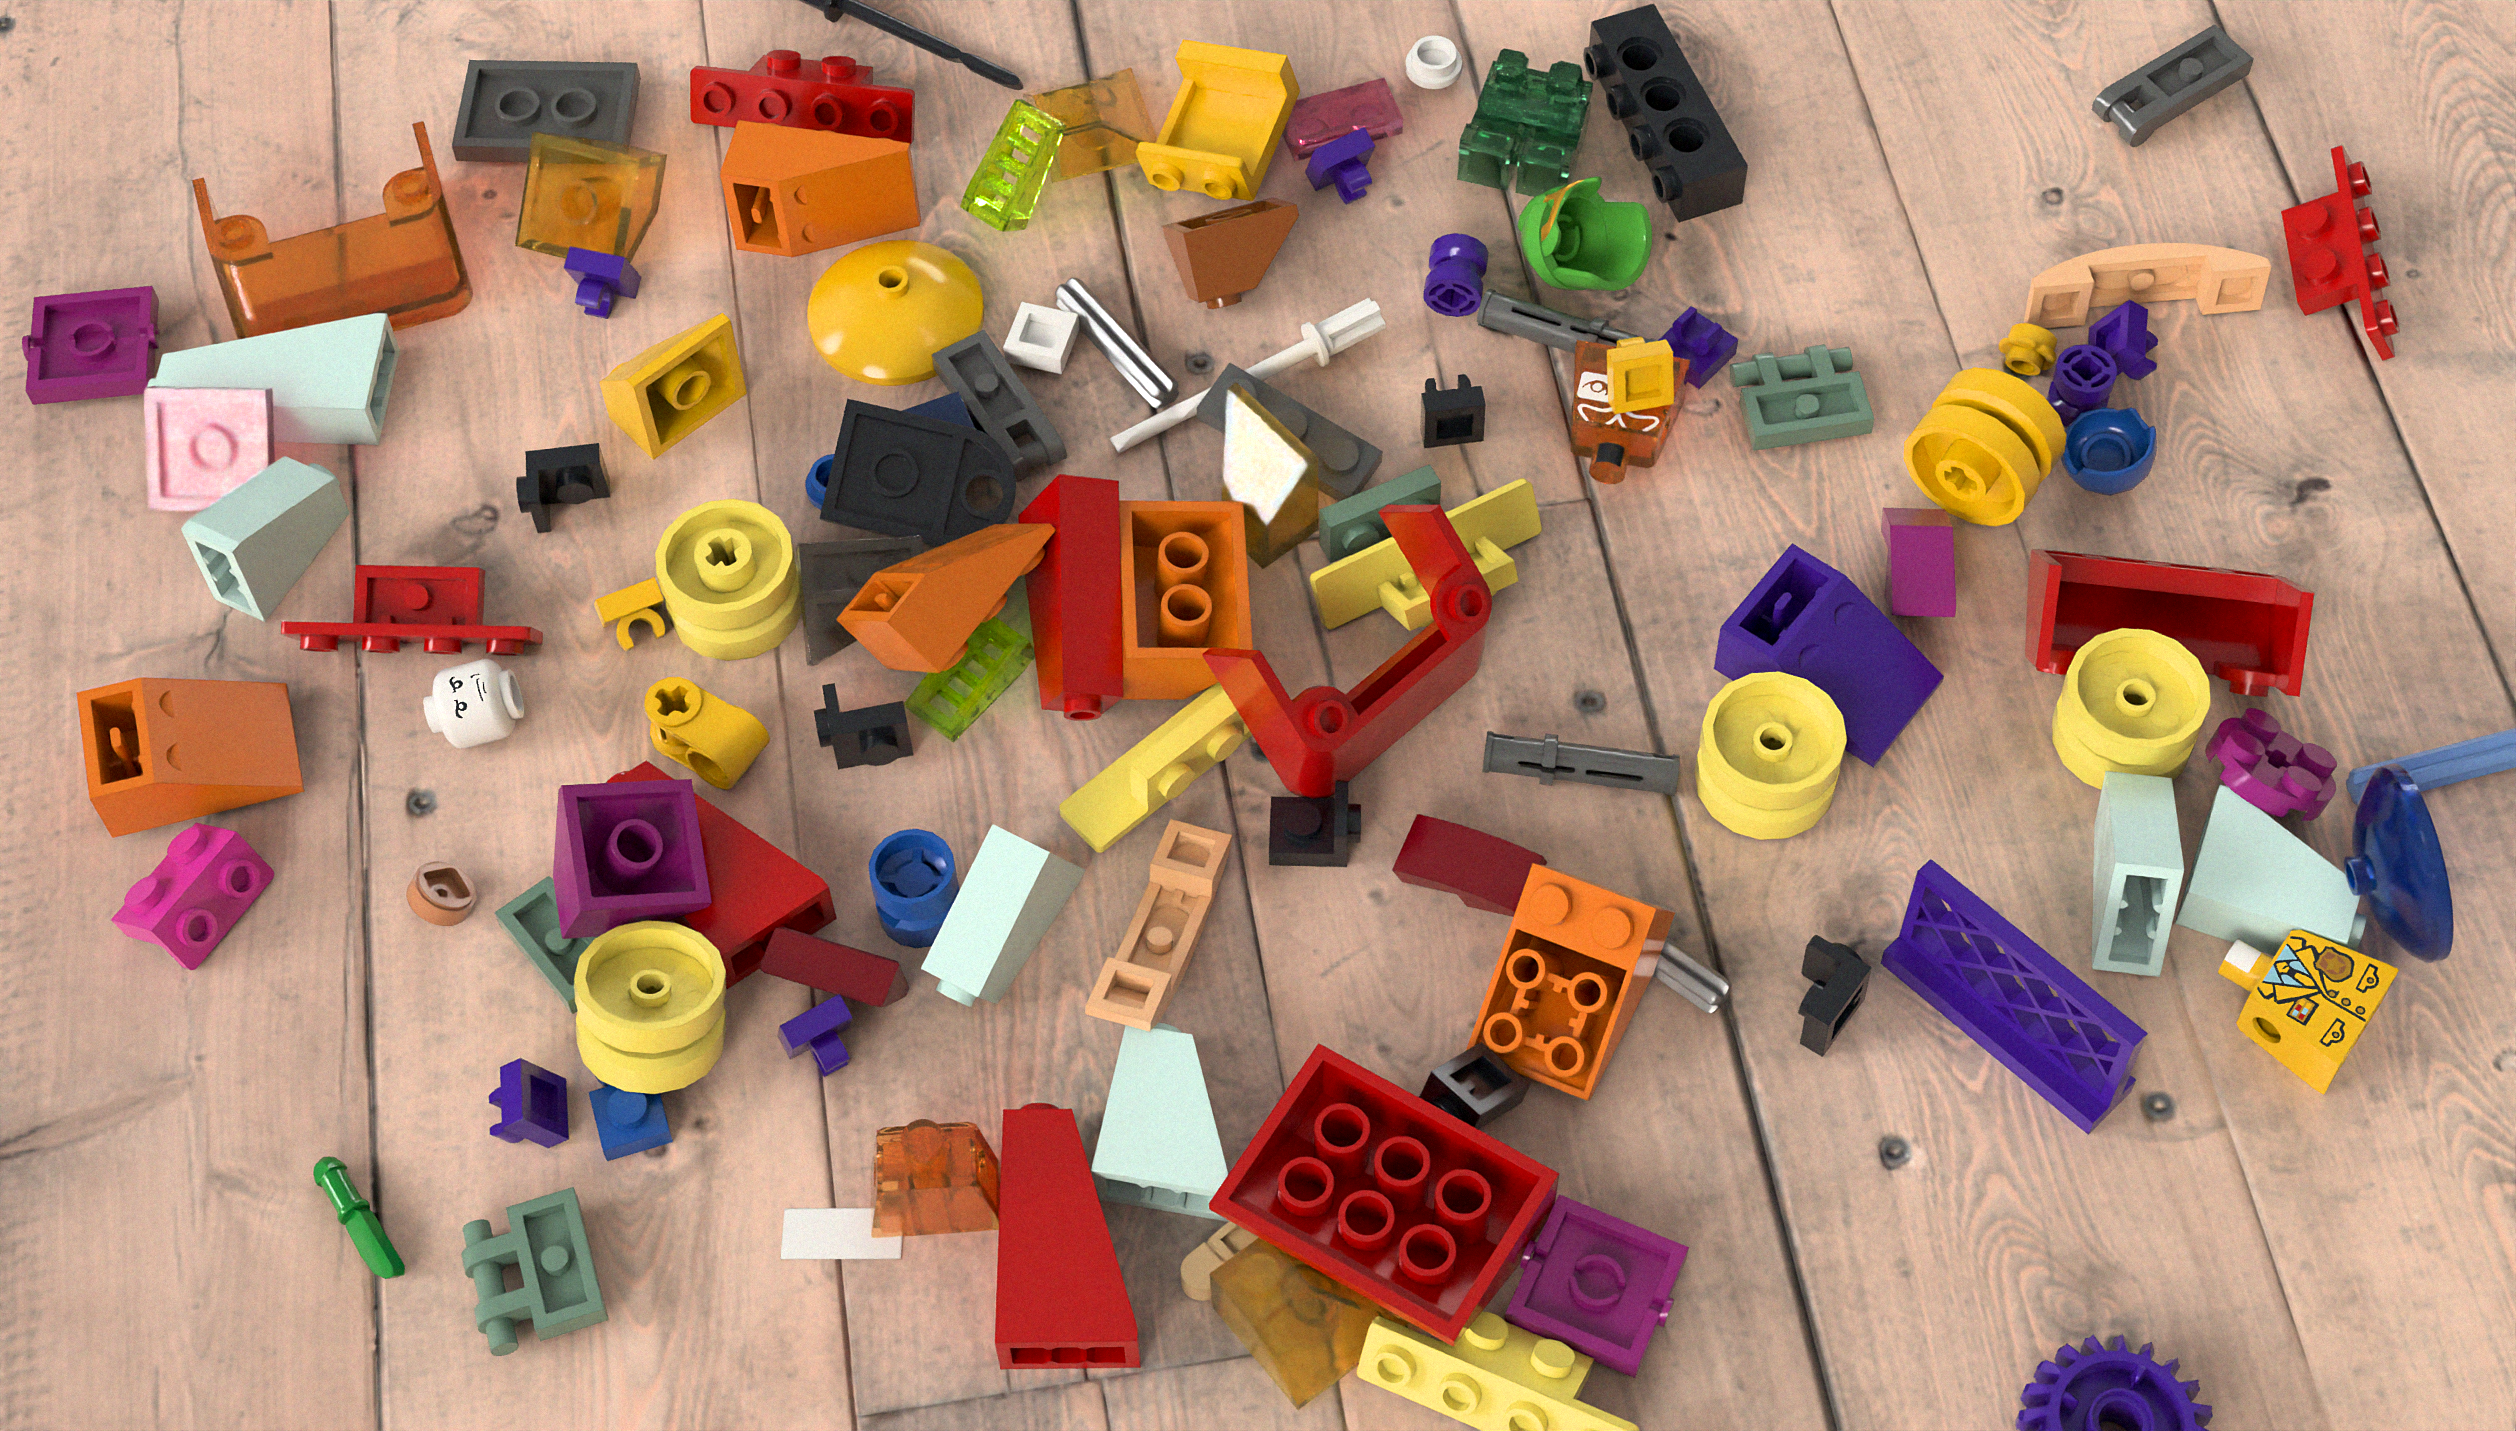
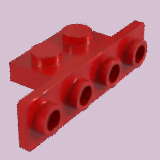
M773 50L768 52L767 55H763L749 71L695 66L690 71V118L693 123L732 128H736L738 120L774 123L786 127L816 131L827 130L838 134L875 139L887 138L893 141L910 143L911 145L914 141L915 92L908 88L873 85V67L856 65V60L851 57L828 56L823 58L822 61L801 59V54L796 51Z
M2340 145L2331 148L2338 192L2281 211L2297 303L2304 315L2307 316L2359 298L2366 333L2382 361L2395 357L2391 335L2400 333V327L2390 299L2384 300L2382 288L2391 285L2386 263L2380 252L2375 253L2373 242L2381 240V231L2372 207L2365 206L2364 196L2372 194V186L2364 163L2362 161L2352 163L2344 146Z
M356 565L353 623L281 622V635L300 640V650L311 652H338L339 641L362 642L361 651L370 653H400V643H424V653L459 655L462 654V644H486V654L523 656L524 645H543V632L532 627L483 625L485 570L480 567Z

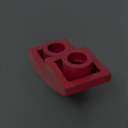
M1417 814L1392 871L1401 882L1457 894L1467 907L1514 917L1532 864L1546 866L1547 861L1540 854L1496 836L1449 821Z

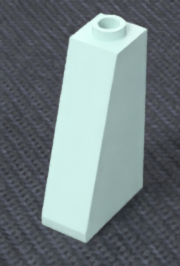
M373 313L162 354L156 378H151L148 382L146 391L147 407L151 414L156 415L165 437L172 439L379 445L400 349L387 313Z

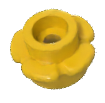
M2018 323L2013 325L2008 338H2002L1998 345L1999 351L2006 356V365L2011 370L2023 375L2035 376L2041 370L2051 369L2057 359L2054 351L2057 345L2055 335L2047 329L2033 324Z

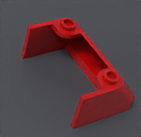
M1440 504L1386 505L1378 512L1430 597V609L1434 621L1347 694L1331 686L1318 685L1305 689L1291 700L1260 650L1210 647L1202 654L1282 783L1296 796L1315 799L1328 798L1335 794L1336 780L1350 781L1467 683L1479 670L1492 610V595L1486 581Z
M2032 549L2028 572L2025 656L2036 667L2037 671L2066 675L2077 650L2096 635L2121 628L2152 630L2178 641L2198 658L2206 674L2215 675L2220 679L2230 681L2229 692L2267 697L2270 686L2276 687L2285 695L2300 697L2314 592L2286 577L2267 573L2067 551Z

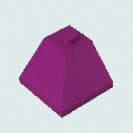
M692 779L561 785L558 790L553 882L562 939L598 937L617 926L646 920L666 922L710 906L712 901Z

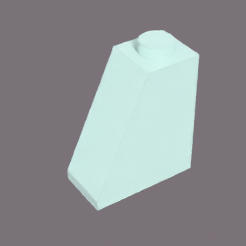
M284 456L187 520L181 531L215 600L265 622L349 515V510L339 488V480L332 472L319 464L311 463L307 466Z
M2105 771L2094 823L2092 969L2160 977L2184 874L2172 778Z
M2219 785L2205 819L2175 922L2176 925L2233 943L2239 939L2261 952L2275 956L2292 930H2303L2357 951L2364 932L2367 916L2356 913L2362 887L2259 808L2241 798L2229 787Z
M992 824L921 969L940 978L935 990L969 1007H972L976 997L998 1004L1079 884L1085 869Z
M1157 1023L1150 1032L1125 1025L1091 1168L1099 1200L1229 1222L1226 1218L1209 1209V1202L1228 1176V1170L1193 1035L1182 1033L1176 1027L1165 1023Z

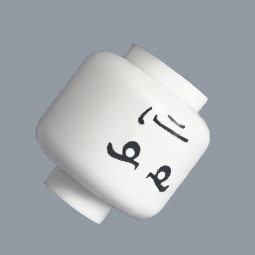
M481 659L439 671L433 681V695L426 696L423 700L425 716L431 731L434 734L443 732L447 740L456 748H470L505 739L513 733L516 719L523 718L524 716L523 698L515 674L511 669L502 670L497 662L490 659Z

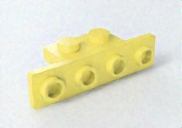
M1520 478L1445 512L1486 581L1492 597L1498 590L1519 581L1514 560L1503 551L1540 534L1542 531L1533 486L1525 478ZM1393 537L1310 575V583L1320 620L1328 629H1334L1380 607L1386 609L1409 631L1418 627H1427L1434 621L1430 609V597Z
M1218 682L1059 805L1060 816L1096 852L1102 853L1169 800L1182 794L1193 781L1217 762L1228 758L1252 734Z
M1481 1312L1454 1347L1444 1341H1437L1380 1316L1375 1317L1369 1326L1357 1368L1359 1378L1482 1431H1639L1637 1425L1577 1400L1588 1380L1594 1358L1572 1350L1560 1341L1546 1339L1510 1324L1496 1314Z

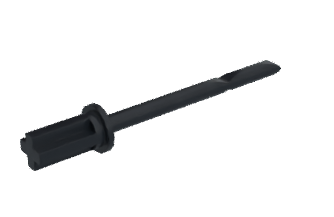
M799 0L824 12L825 19L833 23L837 22L846 13L941 58L955 63H962L970 71L1004 87L1014 90L1023 89L1021 80L1013 72L979 56L961 52L953 44L858 0Z

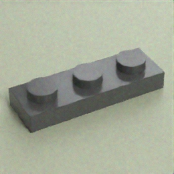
M1232 363L1227 365L1197 406V419L1338 502L1360 493L1382 463L1383 451Z

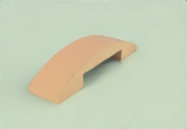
M2149 243L2099 250L2064 261L2032 278L2024 323L2037 325L2042 328L2085 325L2089 307L2122 305L2129 299L2135 303L2196 298L2202 315L2260 310L2271 271V264L2268 258L2225 247L2191 243Z
M1170 819L1150 863V877L1147 888L1115 958L1107 957L1086 1003L1085 1014L1149 1032L1157 1025L1185 975L1203 932L1232 845V835Z

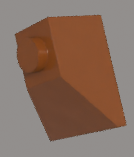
M1271 197L1163 225L1162 228L1166 242L1188 298L1198 303L1206 301L1208 309L1223 308L1241 302L1240 292L1257 288L1298 219L1297 204Z

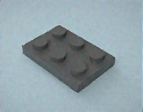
M469 60L452 141V149L456 161L626 164L641 80L638 64L630 62Z

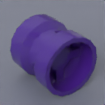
M1457 233L1443 235L1434 241L1431 245L1429 268L1431 271L1426 277L1423 299L1428 307L1437 313L1453 317L1467 316L1478 310L1482 301L1484 285L1481 279L1486 274L1489 254L1486 246L1481 241L1472 236Z
M2087 344L2074 345L2065 349L2060 354L2046 400L2060 416L2063 426L2068 427L2083 412L2102 407L2107 408L2110 398L2109 394L2112 392L2117 375L2115 361L2106 351Z

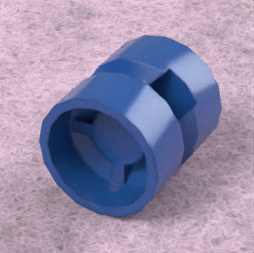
M920 829L898 831L883 839L874 849L869 861L870 882L876 900L879 921L887 936L898 944L912 948L931 947L960 891L954 856L946 841L933 832Z

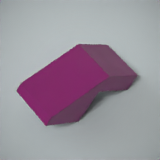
M1883 507L1881 532L1888 547L1884 597L1891 615L1955 617L1956 588L1953 526L1945 509Z

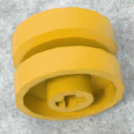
M1973 367L1957 372L1933 402L1932 408L1920 420L1904 442L1903 459L1912 480L1930 500L1942 509H1945L1946 512L1973 524L1995 527L2012 523L2024 511L2038 491L2039 484L2050 474L2064 454L2067 435L2058 413L2042 394L2023 380L1996 369Z

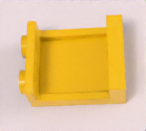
M1183 39L1175 56L1184 78L1156 143L1140 142L1135 154L1149 184L1155 185L1162 190L1177 191L1181 189L1205 193L1218 200L1235 198L1254 201L1300 93V88L1288 56Z

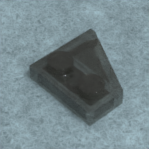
M922 536L798 543L795 549L807 666L818 665L858 641L836 620L837 617L875 572L924 553Z

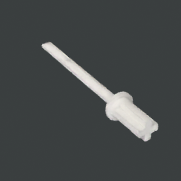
M1367 298L1315 325L1306 322L1301 325L1303 341L1244 371L1264 381L1311 356L1321 367L1329 364V357L1386 328V323L1380 315L1381 309L1375 300L1371 301L1370 298ZM1211 387L1111 437L1110 441L1117 452L1121 453L1197 415V406Z

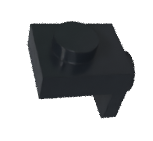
M835 683L822 685L826 708L814 710L820 747L833 745L838 770L865 764L882 766L895 761L897 758L914 755L903 701L841 712Z

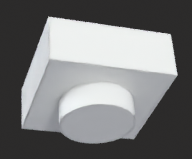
M1021 302L1003 347L1005 360L1008 363L1062 374L1080 329L1078 314Z

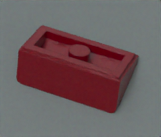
M782 926L780 928L775 927L760 963V970L763 973L835 995L840 994L842 997L875 1007H887L906 997L909 990L908 983L898 961Z

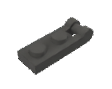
M2214 24L2105 88L2094 100L2092 111L2104 122L2113 121L2120 128L2119 135L2131 147H2137L2144 143L2154 130L2249 75L2254 58ZM2136 100L2143 105L2137 111L2129 105Z
M985 330L932 354L934 370L950 393L959 391L975 429L993 438L1006 452L1014 469L1016 483L1029 477V470L1044 462L1051 466L1067 458L1066 449L1061 437ZM1028 433L1033 441L1018 448L1013 440Z

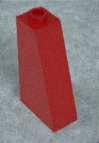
M1059 474L1018 515V524H1051L1056 530L1043 545L1046 551L1042 560L1034 569L1025 574L1042 710L1063 711L1064 718L1073 721H1090L1100 718L1104 712L1124 697L1119 480Z
M646 760L630 771L615 774L606 783L675 779ZM694 793L712 903L707 908L673 920L675 923L701 933L719 950L726 970V989H729L760 969V963L775 927L780 928L782 926L813 935L836 920L837 917L829 886L820 876Z
M1030 1103L1024 1105L1021 1109H1003L995 1347L1000 1370L1141 1368L1138 1327L1072 1109H1059L1057 1106L1049 1103Z

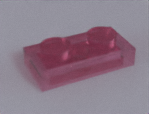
M1383 77L1296 100L1282 135L1294 162L1311 158L1314 149L1363 127L1366 128L1372 141L1403 134V117Z

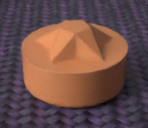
M434 861L425 863L417 869L407 887L406 897L412 910L425 921L439 926H454L463 922L477 899V889L469 875L459 867L446 862Z

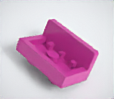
M197 822L172 840L167 849L168 855L148 877L141 879L130 888L124 899L125 904L111 919L127 937L162 946L183 968L195 970L274 878L272 868L236 831Z

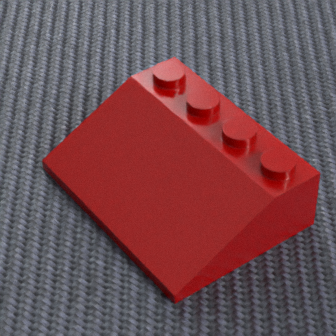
M1318 1043L1209 1202V1209L1454 1347L1521 1264L1529 1241H1535L1546 1224L1555 1204L1560 1173Z

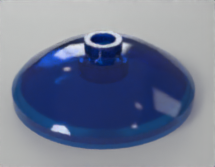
M2394 763L2378 767L2364 786L2353 818V855L2344 858V870L2349 888L2354 896H2364L2378 925L2408 954L2425 963L2443 961L2449 956L2453 944V907L2446 865L2432 818L2417 785L2402 766Z

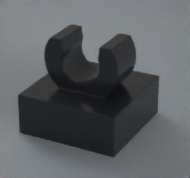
M1465 374L1458 375L1457 389L1437 391L1435 379L1428 378L1426 380L1425 393H1421L1420 431L1424 448L1484 441L1486 404L1482 386L1471 387L1470 379Z

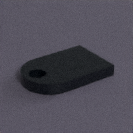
M847 398L820 520L939 547L994 524L1006 523L1013 509L1016 495L1014 469L1003 448L982 431L964 425ZM982 477L995 480L1003 492L1001 503L995 509L988 512L974 509L966 498L968 486L974 480Z

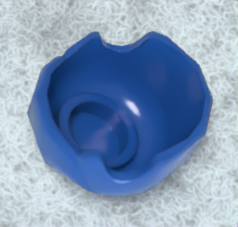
M2102 407L2083 412L2065 429L2067 435L2066 445L2061 461L2068 475L2084 490L2111 496L2133 490L2149 475L2157 453L2155 426L2149 427L2135 408L2118 411L2114 408Z

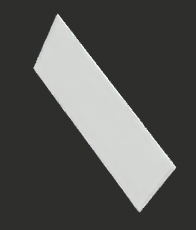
M785 1208L780 1259H901L904 1208Z

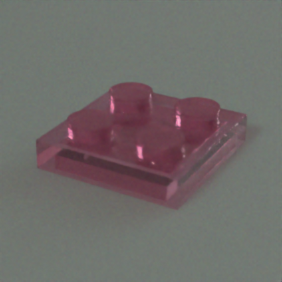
M151 386L144 388L149 510L202 511L275 463L273 388Z

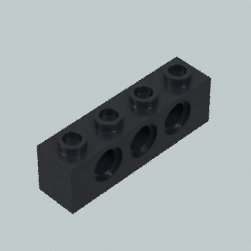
M1649 4L1591 21L1589 47H1585L1583 52L1586 70L1593 81L1599 80L1605 90L1607 106L1613 119L1616 121L1621 120L1628 131L1629 143L1634 157L1639 162L1644 161L1651 172L1652 184L1658 200L1661 203H1668L1679 223L1742 204L1748 165L1655 4Z

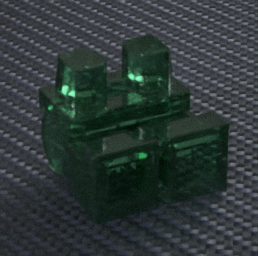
M1506 48L1502 49L1497 61L1493 60L1479 96L1478 107L1470 124H1466L1461 135L1457 180L1507 191L1515 167L1518 166L1515 193L1535 197L1549 189L1571 184L1587 133L1591 110L1590 99L1593 90V82L1583 80L1581 66L1579 64L1559 61L1551 64L1549 72L1528 68L1529 58L1525 56L1524 52Z

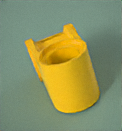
M682 677L661 679L653 684L645 695L644 708L648 719L652 722L650 725V738L654 748L662 755L694 771L703 780L719 789H731L769 744L770 736L768 731L756 717L745 709L726 703L688 679Z

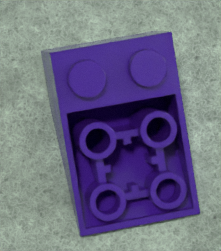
M1793 543L1720 627L1714 664L1716 671L1732 681L1751 673L1782 672L1807 679L1826 692L1843 715L1847 736L1845 750L1873 768L1944 679V676L1846 575Z

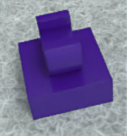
M1360 128L1314 149L1305 174L1315 191L1334 183L1340 198L1346 205L1367 195L1365 187L1372 184V179L1366 166L1376 146L1366 128Z
M572 246L569 247L564 269L579 285L575 303L585 306L584 313L586 315L608 319L613 308L614 295L636 298L642 277L625 257Z
M2129 299L2089 327L2088 345L2099 347L2110 354L2116 363V376L2124 372L2131 379L2141 380L2157 369V363L2146 358V353L2158 345L2157 337L2147 330L2148 309Z
M1692 306L1673 322L1672 327L1659 339H1666L1673 351V372L1698 389L1705 385L1736 355L1738 345L1736 337L1725 331L1717 322L1713 323L1698 313L1697 309Z
M838 994L780 1025L777 1037L790 1060L810 1050L815 1063L825 1078L848 1065L847 1061L850 1060V1057L838 1034L849 1029L853 1017L841 995Z
M522 1058L501 1066V1087L495 1089L489 1095V1103L501 1108L502 1122L490 1127V1135L508 1143H518L523 1139H528L546 1148H551L569 1140L566 1078Z

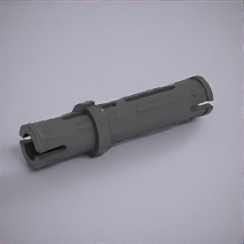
M1488 289L1484 294L1477 316L1478 326L1493 328L1532 342L1580 355L1582 363L1592 366L1596 365L1598 361L1607 364V350L1617 348V340L1639 337L1638 335L1609 327V321L1603 318L1595 317L1592 321L1585 320L1546 306L1497 293L1493 289ZM1643 337L1645 343L1657 341L1653 338L1647 339Z
M1487 731L1482 772L1539 778V784L1552 786L1553 780L1675 796L1680 755H1665L1614 747L1560 742L1556 734L1545 733L1544 739L1496 734L1492 731Z

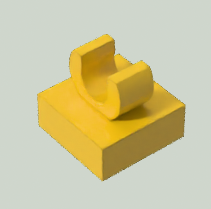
M1642 336L1617 340V348L1607 350L1608 402L1614 414L1674 404L1673 351L1666 339L1645 343Z
M655 577L595 599L594 606L603 628L618 623L616 638L619 645L625 651L634 648L628 633V628L634 621L643 620L649 623L656 640L662 638L665 634V625L662 618L652 610L662 606L664 601Z

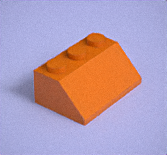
M1119 500L1124 695L1121 700H1184L1219 682L1202 656L1210 647L1253 650L1243 501Z

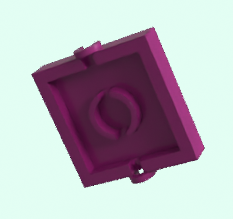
M153 286L34 297L31 335L23 336L22 338L23 354L28 361L25 391L32 404L146 394L148 382L151 378H154L155 352L159 348L156 338L160 334L157 326L159 299Z
M1559 1194L1538 1242L1530 1240L1524 1251L1520 1268L1524 1269V1273L1505 1312V1321L1546 1339L1560 1341L1572 1350L1594 1358V1361L1636 1378L1658 1325L1661 1327L1665 1326L1669 1311L1674 1305L1675 1299L1670 1298L1687 1259L1689 1247Z

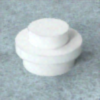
M1433 35L1419 39L1406 57V73L1409 79L1423 88L1441 89L1448 87L1457 81L1462 72L1460 53L1449 39L1442 36Z

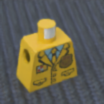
M2292 930L2274 958L2237 939L2218 970V974L2251 992L2236 1022L2239 1030L2323 1095L2379 1008L2399 972V969L2303 930Z

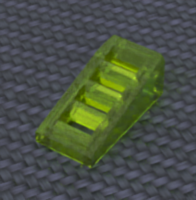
M1015 99L964 193L960 207L999 231L1025 230L1067 125L1025 100ZM1023 126L1041 135L1037 144L1021 135ZM1014 149L1030 157L1026 164L1012 156ZM1005 172L1018 179L1015 185L1003 179ZM996 195H998V196L1002 197L1003 199H1005V200H1006L1005 203H1003V202H1001L1000 200L996 199V198H995Z
M995 616L985 623H980L966 640L969 644L968 650L956 665L940 673L928 672L904 702V707L953 743L1026 670L1035 658L1034 648L1030 641ZM989 643L1003 652L997 661L982 651ZM972 660L988 671L982 680L965 668ZM955 677L973 689L967 698L948 686ZM937 694L958 708L951 718L929 703Z

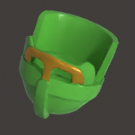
M1599 176L1581 179L1569 185L1549 189L1532 198L1519 216L1517 227L1522 233L1523 253L1528 263L1543 281L1554 288L1569 291L1586 289L1615 291L1624 289L1641 276L1650 256L1652 225L1647 209L1642 204L1636 202H1605L1597 193L1602 183V178Z

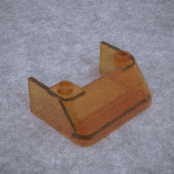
M424 121L412 124L423 166L400 172L386 183L382 193L386 213L270 243L263 223L253 216L233 215L220 218L204 177L192 180L207 248L238 340L373 313H387L394 332L454 316L469 305L473 297V288L443 179Z

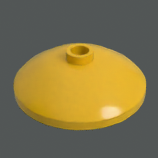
M888 240L858 248L833 263L822 274L812 290L808 303L807 319L812 341L819 354L831 367L845 376L860 382L880 386H900L922 382L938 376L933 367L932 354L982 330L984 300L975 274L967 264L953 253L926 242Z

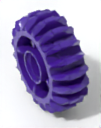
M2093 1334L2091 1337L2085 1338L2080 1348V1353L2066 1343V1345L2058 1349L2054 1358L2055 1363L2045 1360L2037 1366L2034 1373L2037 1383L2031 1382L2026 1384L2020 1397L2026 1409L2019 1411L2015 1421L2016 1430L2102 1431L2099 1424L2102 1422L2117 1423L2125 1428L2126 1431H2209L2203 1427L2208 1425L2213 1414L2211 1411L2212 1406L2191 1403L2200 1391L2199 1379L2179 1383L2174 1378L2180 1368L2178 1357L2166 1361L2161 1366L2151 1360L2154 1356L2152 1342L2143 1344L2138 1354L2128 1352V1344L2123 1334L2114 1337L2109 1350L2105 1351Z

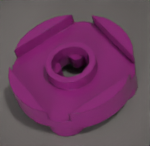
M2248 708L2241 718H2228L2224 720L2206 745L2205 754L2209 763L2217 754L2219 760L2225 766L2219 778L2227 787L2250 804L2272 815L2284 818L2290 808L2299 811H2307L2301 821H2312L2321 815L2335 795L2336 783L2331 774L2337 767V761L2331 753L2313 743L2303 744L2293 736L2282 731L2278 721L2262 710Z

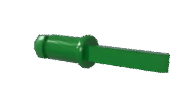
M335 1157L321 1158L315 1164L313 1170L314 1180L317 1186L324 1189L336 1209L338 1221L342 1225H346V1229L360 1256L374 1274L384 1279L398 1278L405 1275L404 1263L375 1215L370 1210L369 1202L366 1199H362L345 1171L348 1167Z

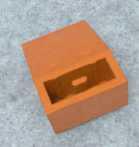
M738 120L720 171L737 250L796 257L920 226L921 213L910 143L893 141L887 138L875 139L838 134L827 130L816 131L780 126L774 123Z
M994 524L877 571L836 620L887 669L929 673L946 671L956 665L965 655L969 647L966 640L979 624L991 620L1004 607L1007 601L1005 592L1017 577L1030 572L1042 560L1046 551L1043 545L1056 530L1051 524Z
M140 677L76 692L89 799L112 838L305 792L289 690L286 683Z
M1533 863L1466 1051L1482 1042L1518 1074L1590 1101L1654 974L1675 912L1559 869Z

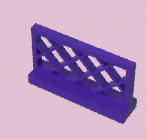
M1930 859L1917 871L1900 935L1884 950L1881 964L2089 1135L2131 1093L2136 1079L2130 1074L2148 1033L1936 862ZM1943 901L1949 905L1952 911L1947 910ZM1961 933H1965L1970 944L1964 940ZM1995 943L2003 949L2005 954L2000 953ZM2014 976H2018L2024 988L2016 982ZM2048 986L2055 990L2059 997L2053 996ZM2067 1019L2073 1021L2078 1032L2070 1026ZM2103 1030L2118 1042L2108 1040Z

